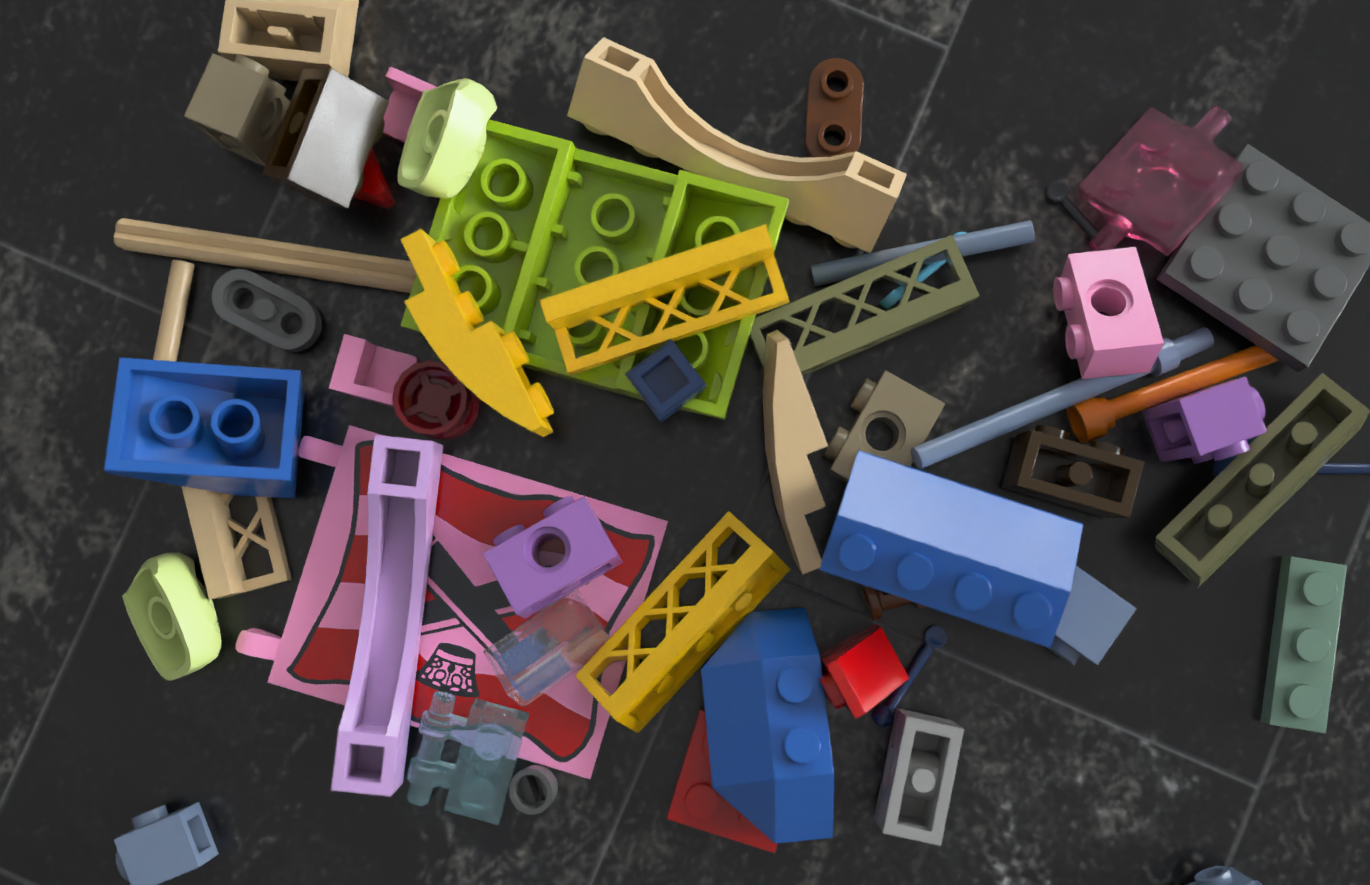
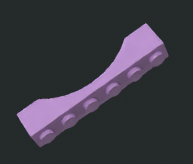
M381 435L374 436L367 493L368 550L363 609L351 681L338 730L331 786L333 791L391 797L403 784L443 445L434 441Z

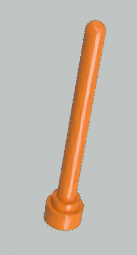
M1255 345L1108 400L1103 396L1098 398L1092 397L1066 408L1067 419L1077 440L1082 444H1086L1091 440L1105 437L1108 429L1115 426L1116 420L1276 362L1278 359Z

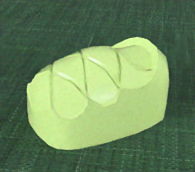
M464 78L448 82L431 90H424L414 113L402 151L397 174L399 185L424 196L448 199L458 194L468 182L478 161L482 157L486 142L487 120L497 110L493 95L484 86Z
M180 552L164 553L144 562L122 597L131 623L155 669L163 678L172 681L200 670L219 656L222 641L220 627L217 622L218 619L213 600H209L207 590L196 577L192 558Z

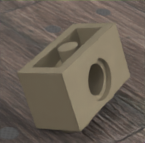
M213 53L184 117L223 149L265 166L290 101L284 96L286 89L267 77L270 71L263 65L241 55H237L233 62Z
M886 370L878 376L875 382L866 378L850 406L858 411L848 431L839 426L823 456L831 460L825 472L847 484L858 449L911 466L913 463L911 448L925 442L945 403ZM881 421L891 429L893 441L886 451L875 450L868 444L865 431L870 422Z

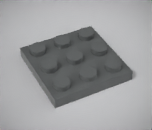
M1246 144L1237 152L1157 277V280L1296 372H1299L1309 367L1370 266V223L1262 152Z

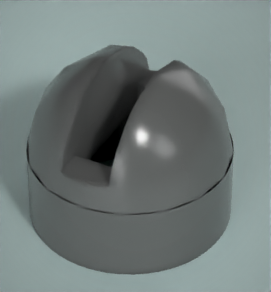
M542 765L525 767L512 778L509 785L511 802L519 811L529 815L539 814L546 810L554 802L558 792L556 776L552 770ZM535 776L539 778L546 799L541 800Z

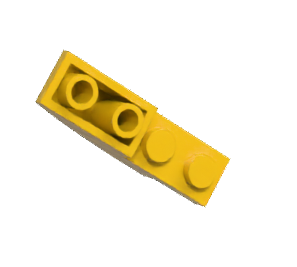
M422 229L400 239L425 290L404 302L419 330L438 357L466 387L500 414L542 437L552 433L553 430L547 417L554 413L553 407L540 383L537 382L531 385L522 368V365L529 362V358L521 341L514 331L506 334L503 329L492 321L480 327L477 326L484 322L483 315L472 294L468 290L461 293L453 277V274L459 272L460 268L447 243L444 240L437 243Z

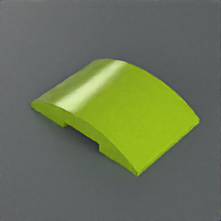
M488 119L486 142L482 157L478 161L468 182L457 195L448 199L440 198L429 236L437 243L444 240L451 249L460 268V271L453 274V277L461 293L468 290L472 294L483 315L484 322L477 326L480 327L492 321L503 329L506 334L511 331L516 333L529 358V362L522 365L523 367L644 400L625 373L661 346L574 375H569L555 330L546 323L540 300L765 224L775 252L789 205V199L679 170L678 175L607 157L577 149L573 142ZM761 264L741 271L731 291L749 300L761 297L768 276L765 265ZM417 274L409 298L425 291ZM728 276L712 282L723 287ZM700 285L687 289L676 310L694 319L708 315L719 294ZM673 294L657 300L668 305ZM726 299L721 310L738 304ZM646 303L633 307L622 328L639 337L654 333L664 312ZM406 306L400 326L422 334ZM618 313L603 317V319L613 323ZM756 314L674 341L708 387L679 410L725 420ZM672 317L667 328L684 322ZM593 322L568 329L577 358L599 351L609 330ZM617 335L612 346L629 340Z

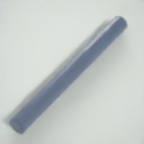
M1031 220L953 236L962 257L1035 242V232ZM940 239L811 265L814 285L820 286L844 281ZM941 253L923 261L922 265L946 260L944 253Z

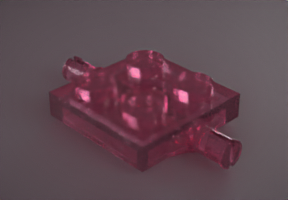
M1152 106L1079 185V197L1099 209L1108 222L1088 242V247L1091 251L1114 249L1125 236H1129L1130 238L1146 241L1166 256L1173 252L1242 176L1244 164L1218 149L1212 142L1220 131L1231 122V116L1225 109L1220 113V106H1212L1202 120L1194 128L1180 125Z

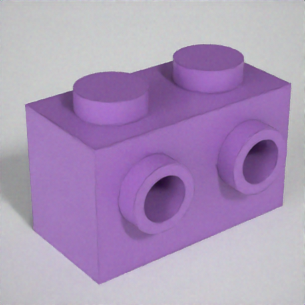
M1246 376L1204 388L1141 411L1160 462L1191 457L1193 463L1197 464L1214 459V461L1225 459L1250 450L1247 439L1267 433L1262 420L1265 417L1263 400L1257 390L1250 387Z

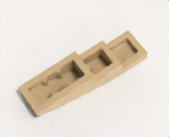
M776 330L768 333L766 338L762 391L765 450L775 506L790 554L801 573L805 574L820 568L821 557L805 515L826 507L807 454L827 447L828 444L789 339Z

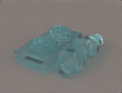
M443 691L435 692L430 710L423 712L419 725V732L423 737L418 756L410 760L406 777L411 782L407 800L414 805H427L432 788L439 786L449 789L444 807L445 811L499 825L530 713L475 698L471 705L469 716L465 718L452 714L456 700L454 695ZM450 739L461 742L456 765L440 760L445 740Z

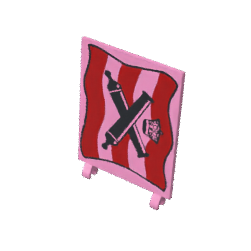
M351 425L348 427L343 446L310 436H304L300 442L298 449L300 457L336 468L282 637L262 629L250 628L242 630L236 642V650L239 653L274 661L267 683L344 706L354 666L363 609L368 550L367 493L374 436L381 435ZM443 453L410 725L591 779L610 714L575 675L644 602L668 521L584 496L594 509L623 563L525 619L515 614L483 553L496 547L493 540L502 532L521 524L527 529L545 518L543 511L551 504L568 496H572L574 501L583 497V495ZM553 539L542 545L538 555L542 567H554L563 560L565 556L564 542ZM540 624L569 667L528 696L523 697L497 661L496 654ZM612 661L597 678L611 695L618 689L626 661Z

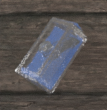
M576 589L546 607L483 652L507 695L520 706H526L584 666L610 639V635L580 591Z

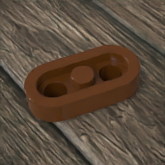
M842 58L824 60L811 73L807 87L804 148L807 157H831L854 151L858 152L861 142L864 82L859 69L848 60ZM831 78H840L844 81L846 88L843 91L835 92L829 89L826 82ZM828 131H836L841 134L843 143L838 146H831L826 143L823 135Z

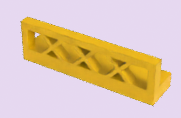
M766 224L540 300L546 323L555 330L569 375H574L664 345L671 339L674 342L789 303ZM764 264L774 293L749 300L731 291L741 271ZM728 276L723 287L712 282ZM700 285L719 294L708 315L694 319L676 310L687 289ZM673 294L668 305L657 300ZM726 299L738 304L721 310ZM646 303L664 312L654 333L639 337L622 328L633 307ZM618 313L613 323L603 319V317ZM672 317L684 322L667 328ZM593 322L609 330L599 351L577 358L568 329ZM617 335L629 340L612 346Z
M728 511L579 670L575 677L615 721L639 733L791 569L772 549ZM733 532L750 546L734 564L717 565L718 548ZM705 578L704 597L695 606L679 607L680 589L689 579ZM666 619V637L656 648L641 649V630L651 620ZM627 660L626 680L611 695L597 678L612 661Z

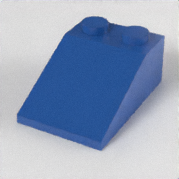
M119 358L104 471L108 474L231 495L295 499L299 460L298 449L300 446L305 395L301 370Z

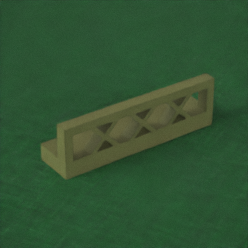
M950 235L756 317L749 338L761 363L760 372L764 378L766 342L760 330L779 322L803 330L793 353L802 376H805L965 308L979 297V293L954 237ZM941 253H944L956 282L940 289L916 281L923 261ZM913 266L909 278L897 273ZM882 278L905 287L898 307L888 311L864 303L871 283ZM862 287L858 300L845 295ZM912 290L925 294L907 302ZM831 300L854 308L847 328L836 333L812 325L819 305ZM811 309L806 322L793 317ZM860 311L874 316L856 324ZM808 333L822 338L803 347Z

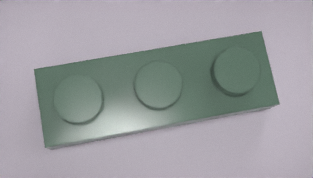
M1282 556L1260 722L1326 734L1347 565Z

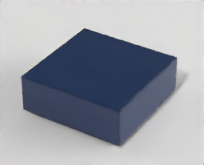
M672 339L625 373L661 422L708 388Z

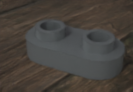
M235 269L228 271L216 281L213 287L212 304L216 313L222 319L284 351H304L311 347L320 336L322 320L313 304L249 270ZM252 291L254 295L253 304L247 309H241L239 305L240 297L245 292ZM294 316H300L302 319L300 331L295 334H289L287 331L288 321Z

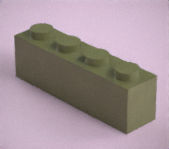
M1322 373L1266 428L1267 433L1259 435L1249 445L1250 450L1240 453L1156 536L1155 549L1199 588L1361 429L1370 410Z

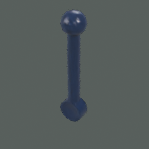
M930 626L925 630L923 634L925 643L906 671L909 679L892 692L884 705H880L874 710L873 721L877 726L888 727L893 723V711L934 648H940L946 644L947 633L942 627Z

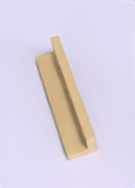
M181 486L209 600L231 597L292 580L272 497L255 496L258 511L249 526L246 527L231 518L228 505L234 495ZM261 524L263 526L265 537L257 533ZM235 531L243 535L239 543L237 542ZM253 540L269 550L274 573L247 580L241 558Z

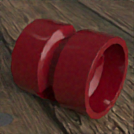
M427 360L413 364L400 375L394 386L392 401L398 418L407 428L431 439L447 441L458 438L471 429L478 417V397L442 362Z

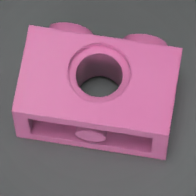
M1136 247L1068 254L1061 277H1057L1054 280L1053 296L1057 310L1065 311L1068 323L1065 333L1066 349L1071 359H1077L1082 379L1150 372L1164 345V341ZM1097 311H1099V312H1104V313L1108 314L1109 316L1102 315V314L1098 313Z

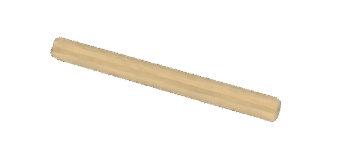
M127 218L117 221L113 236L116 246L129 251L411 293L417 274L411 261Z

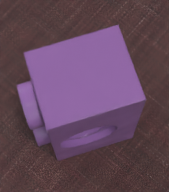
M572 496L556 501L543 511L545 517L543 520L527 529L522 524L509 528L494 538L493 542L496 547L483 553L515 614L526 619L623 563L594 509L584 496L574 501ZM549 540H562L565 544L563 560L554 567H542L538 558L542 545Z

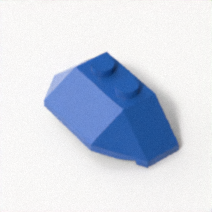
M805 607L750 612L701 669L712 789L774 844L833 838L834 768L824 687L819 680L822 677L820 654Z

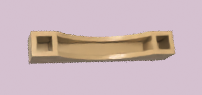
M604 37L583 59L567 114L568 117L582 122L588 130L596 134L615 137L632 145L640 154L653 158L659 157L681 167L683 171L788 198L789 205L785 215L787 220L797 225H809L831 235L836 242L845 247L860 248L868 253H871L907 176L906 173L857 151L831 157L798 158L767 153L739 143L711 127L688 108L667 83L653 59Z

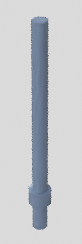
M1202 327L1173 340L1164 337V345L1150 372L1091 379L1079 378L911 448L912 459L919 469H923L1147 374L1153 376L1162 375L1178 368L1181 360L1212 348L1214 345L1213 335L1209 329Z

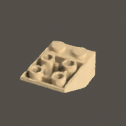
M225 0L218 53L223 58L233 62L237 55L252 59L266 67L270 71L267 77L273 79L299 81L303 69L332 68L348 78L359 0Z

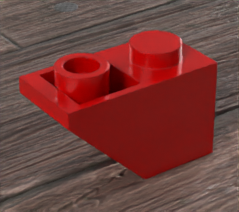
M876 624L870 625L819 653L822 666V677L819 680L824 687L826 698L829 703H832L835 710L844 706L855 719L867 713L909 679L882 627Z

